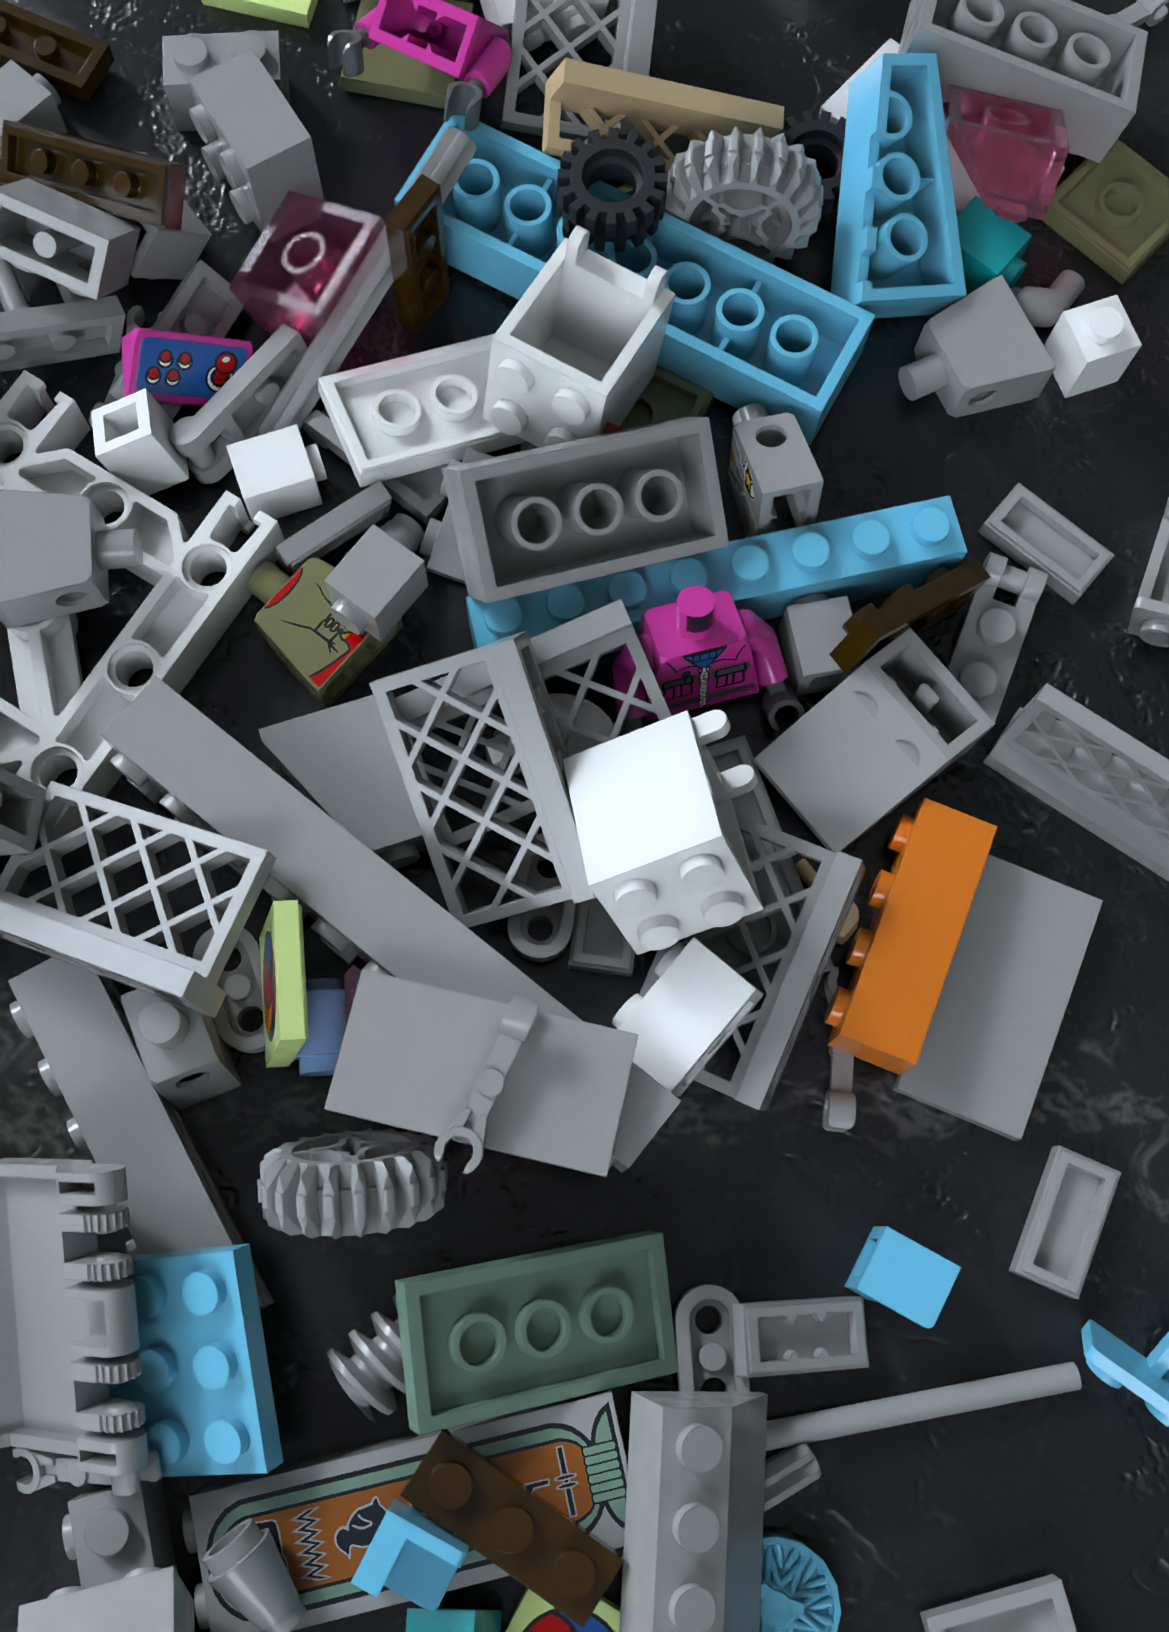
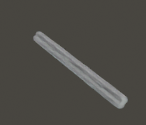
M452 126L446 128L408 190L420 175L423 174L440 184L443 205L476 153V144L463 131ZM386 226L380 232L258 426V433L260 435L296 424L299 431L303 427L302 422L311 414L321 398L318 392V378L337 373L394 283Z

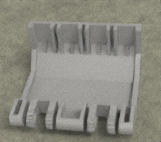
M0 1159V1448L12 1446L78 1456L79 1471L107 1476L133 1474L145 1469L149 1465L147 1430L140 1427V1425H144V1422H146L145 1405L143 1402H132V1400L111 1398L110 1384L127 1382L130 1379H135L142 1373L141 1356L133 1353L140 1348L135 1281L121 1279L134 1273L133 1256L118 1252H99L98 1234L116 1232L130 1224L129 1207L112 1205L128 1199L126 1165L92 1163V1160Z

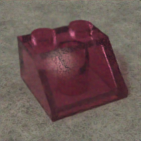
M948 84L945 94L946 135L985 207L992 208L995 215L1008 221L1024 222L1028 217L1044 220L1070 149L1063 111L1057 108Z
M288 191L228 288L263 331L274 334L284 324L298 331L305 344L308 345L326 323L383 230L385 223L381 216Z

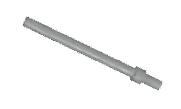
M1067 1362L767 1421L766 1451L1076 1391L1082 1387L1081 1377L1074 1362Z

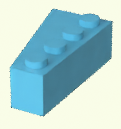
M883 53L849 84L830 293L875 314L874 319L931 315L967 295L937 53Z

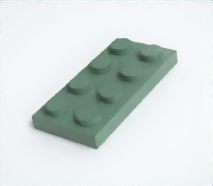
M647 1230L395 1280L409 1429L418 1435L678 1372L662 1232Z

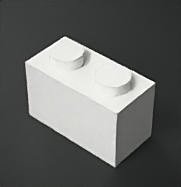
M695 937L686 946L681 942L675 944L663 956L655 968V973L660 977L644 997L637 993L628 999L612 1020V1024L618 1030L639 1034L633 1062L672 1094L679 1097L764 996L759 989Z

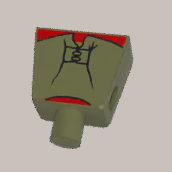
M313 557L308 559L290 577L273 562L266 561L253 572L247 583L248 591L266 604L254 619L256 626L266 644L315 701L324 709L330 708L403 628L402 618L381 642L365 630L357 635L339 623L329 610L332 605L324 580L335 567L319 558Z

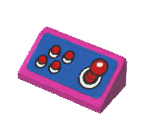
M135 328L121 338L124 397L146 388L158 403L203 407L252 356V342L149 328Z

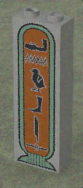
M610 1389L447 1428L451 1433L614 1549L624 1547L628 1464ZM442 1430L422 1435L414 1433L276 1467L268 1473L248 1474L203 1485L189 1496L190 1508H186L183 1511L182 1527L187 1551L189 1554L198 1553L202 1583H198L195 1586L194 1603L200 1629L202 1631L210 1629V1632H263L259 1631L207 1582L211 1572L202 1561L207 1551L220 1538L249 1518L253 1519L260 1530L269 1528L300 1596L299 1599L307 1609L304 1617L291 1631L410 1601L385 1586L382 1587L376 1598L351 1584V1581L394 1498L426 1515L401 1497L400 1494ZM469 1546L468 1554L461 1568L457 1569L447 1591L510 1575Z

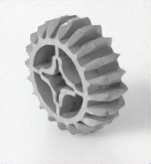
M735 125L731 135L722 136L718 132L711 130L706 142L691 140L686 152L676 153L675 161L671 169L668 170L664 212L773 264L775 257L785 260L792 259L795 248L801 249L808 246L809 237L817 232V226L821 220L824 188L821 185V176H819L816 168V160L805 156L802 144L788 146L784 133L778 134L773 138L765 137L761 126L754 134H742Z
M369 1128L364 1131L345 1130L340 1133H322L321 1136L301 1137L297 1142L283 1143L278 1148L272 1149L264 1155V1160L260 1162L261 1179L257 1180L258 1202L262 1203L263 1219L267 1220L268 1226L290 1236L304 1234L310 1239L319 1236H332L334 1239H338L342 1236L354 1235L362 1238L365 1234L377 1232L387 1234L391 1229L410 1228L416 1222L426 1221L444 1207L445 1191L447 1190L448 1183L447 1161L443 1158L441 1162L436 1161L434 1156L436 1141L434 1138L426 1134H417L414 1131L397 1132L393 1128L388 1130H372Z

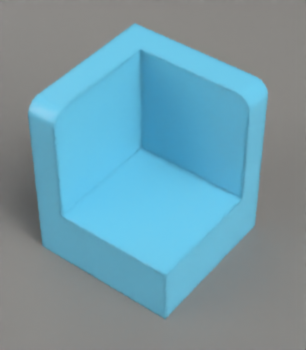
M875 1226L872 1228L844 1287L859 1296H863L866 1300L878 1302L924 1328H932L937 1321L961 1267L887 1226Z
M394 1498L351 1584L376 1598L382 1587L385 1586L422 1608L433 1612L438 1609L457 1569L461 1568L468 1554L469 1545L433 1519Z

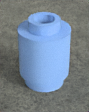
M338 978L306 980L309 1037L295 1060H299L300 1076H331L335 1071L356 991L343 989L342 979Z

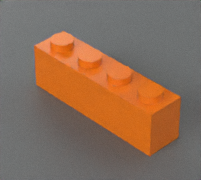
M927 798L922 800L911 816L901 813L887 846L888 849L896 851L890 872L880 870L867 900L868 906L876 908L869 930L862 927L858 929L846 958V963L855 967L848 988L837 987L825 1015L824 1023L834 1026L827 1046L840 1048L854 1054V1057L898 1075L903 1074L917 1064L998 826Z

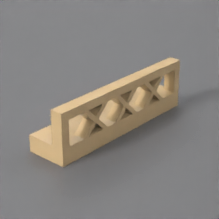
M564 58L545 83L542 152L557 157H562L564 151L571 154V143L574 140L560 137L561 110L580 114L591 131L599 130L601 139L608 138L609 127H615L620 122L634 125L645 142L650 140L656 146L655 155L656 157L663 156L666 163L665 173H668V170L671 169L675 161V156L664 141L672 134L687 136L689 141L700 140L706 142L711 130L718 132L722 136L731 135L736 125L742 134H754L761 126L764 136L773 138L783 130L784 106ZM602 119H607V120H610V121H608V122L605 124V123L602 121ZM656 130L664 132L659 136ZM588 139L584 141L586 145H588Z

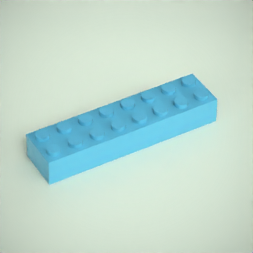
M453 115L448 122H444L394 199L395 206L408 190L445 129L452 126L466 133L476 144V153L442 205L447 263L520 300L564 238L569 239L572 231L568 233L563 227V216L559 217L557 209L558 169H560V161L480 121L477 129L470 132L465 131L466 116ZM600 180L590 185L588 189L592 196L605 202H621L632 197ZM664 212L663 219L659 220L658 230L651 237L645 232L644 243L636 248L629 238L626 239L624 252L615 253L614 242H606L604 252L594 250V238H589L587 249L648 279L655 265L668 271L665 288L675 293V298L657 366L714 393V398L738 410L746 405L758 403L766 407L769 416L786 412L795 415L807 444H812L863 352L876 316L875 314Z

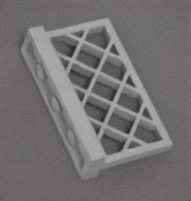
M515 0L510 42L512 60L506 76L500 128L543 136L544 113L540 116L515 112L517 94L535 82L545 95V83L548 80L545 74L558 66L564 58L583 61L577 54V51L598 38L612 57L610 68L649 76L658 0H617V10L603 20L599 19L586 0H557L546 9L543 8L538 0ZM573 4L590 29L569 43L552 18ZM528 8L534 17L526 22ZM615 25V34L613 38L608 29ZM542 27L559 51L537 65L523 46V40ZM522 64L527 74L519 79L520 66ZM561 110L563 121L560 120V137L576 140L580 137L583 142L588 139V132L591 129L587 125H582L573 112ZM604 119V123H605V124H606L608 121H610V120ZM620 122L615 126V128H619V139L626 140L630 130L639 133L634 125Z
M622 599L530 638L544 681L559 676L580 684L567 720L556 717L558 725L564 727L561 734L565 746L571 731L602 743L619 737L631 705L656 714L659 721L671 717V713ZM627 645L637 668L627 694L592 681L601 656ZM485 661L462 668L452 688V692L482 708L486 706L494 689ZM589 662L584 677L568 672V670ZM447 675L433 682L442 686ZM641 679L652 704L634 698ZM417 688L395 698L402 717L423 727L437 697ZM588 688L623 701L610 737L575 724ZM446 702L433 730L439 727L461 736L458 747L465 749L479 719L470 715L464 729L448 724L468 714ZM407 733L411 747L413 748L416 742L414 739L415 737ZM481 737L478 743L504 753L498 768L506 772L515 754L511 737L507 747ZM420 755L417 761L422 778L431 783L433 781L430 774L443 778L444 782L441 788L444 790L458 763V760L453 758L448 772L426 764L422 755ZM461 778L458 785L487 796L482 808L486 812L500 783L493 780L489 789ZM504 795L501 802L512 807L496 813L494 816L506 823H510L536 811L531 799L521 802ZM429 796L433 810H435L439 801ZM446 811L439 822L444 840L456 846L473 839L480 825L479 822H475L454 832Z
M528 631L369 683L448 910L452 916L469 928L573 899L575 904L597 898L588 885L562 760L569 757ZM483 661L486 663L494 687L485 708L452 692V688L462 668ZM448 673L442 686L429 680V678ZM413 684L437 697L423 727L400 715L392 690ZM498 701L504 719L493 714ZM446 702L479 719L465 749L432 733ZM487 724L511 737L515 754L506 772L473 755ZM407 733L417 738L413 748L411 747ZM426 744L458 760L445 790L422 778L417 761ZM467 765L500 783L486 812L453 794ZM519 765L525 782L514 776ZM508 787L526 796L533 802L537 816L528 834L494 816ZM429 796L439 801L435 810H433ZM447 806L480 823L467 851L444 840L439 822ZM540 827L546 844L535 838ZM488 828L522 845L508 873L474 856ZM528 850L553 862L560 885L538 890L515 878ZM450 858L460 863L456 873ZM468 867L501 885L492 904L468 910L460 887ZM509 889L521 895L503 900Z
M1046 683L1024 708L1019 707L1013 714L982 763L1169 882V759Z
M51 781L46 789L34 853L11 855L0 876V938L215 1018L227 994L226 991L216 984L277 858L268 850ZM65 804L78 807L83 826L56 839L53 827ZM95 813L103 816L97 818ZM126 823L130 824L137 843L108 857L102 836ZM148 831L155 832L156 834L149 836ZM179 841L185 842L192 862L162 876L155 853ZM88 843L94 865L66 879L61 856ZM203 849H206V850H209V851H212V852H210V853L204 855ZM235 859L248 863L238 886L217 896L210 872ZM142 860L148 884L119 898L113 874ZM47 864L52 886L29 898L18 896L29 872ZM197 879L204 903L174 917L167 893ZM99 882L105 905L82 917H77L71 896ZM154 900L160 925L136 937L130 936L124 915ZM57 903L58 910L50 906ZM210 919L214 936L202 960L199 961L186 956L179 934ZM111 922L112 929L103 925ZM166 941L168 949L157 945Z
M736 814L741 832L752 836L761 857L750 863L752 871L754 873L763 868L766 869L778 901L764 906L763 910L742 917L732 925L714 927L702 933L694 934L693 937L706 945V941L740 928L753 962L738 967L735 970L742 976L757 970L766 991V997L761 1009L748 1014L732 1033L741 1057L731 1081L707 1071L706 1066L696 1076L694 1081L735 1098L734 1100L752 1108L767 1111L862 882L866 868L863 860L838 850L833 852ZM762 840L784 849L768 855ZM796 854L821 863L810 888L788 897L785 896L773 864ZM805 900L796 922L790 906ZM783 910L792 931L786 948L761 958L747 924ZM693 937L685 939L681 943L686 946ZM674 945L657 951L640 991V996L644 997L660 978L655 973V968ZM780 961L771 982L765 967ZM755 1021L746 1043L740 1027Z

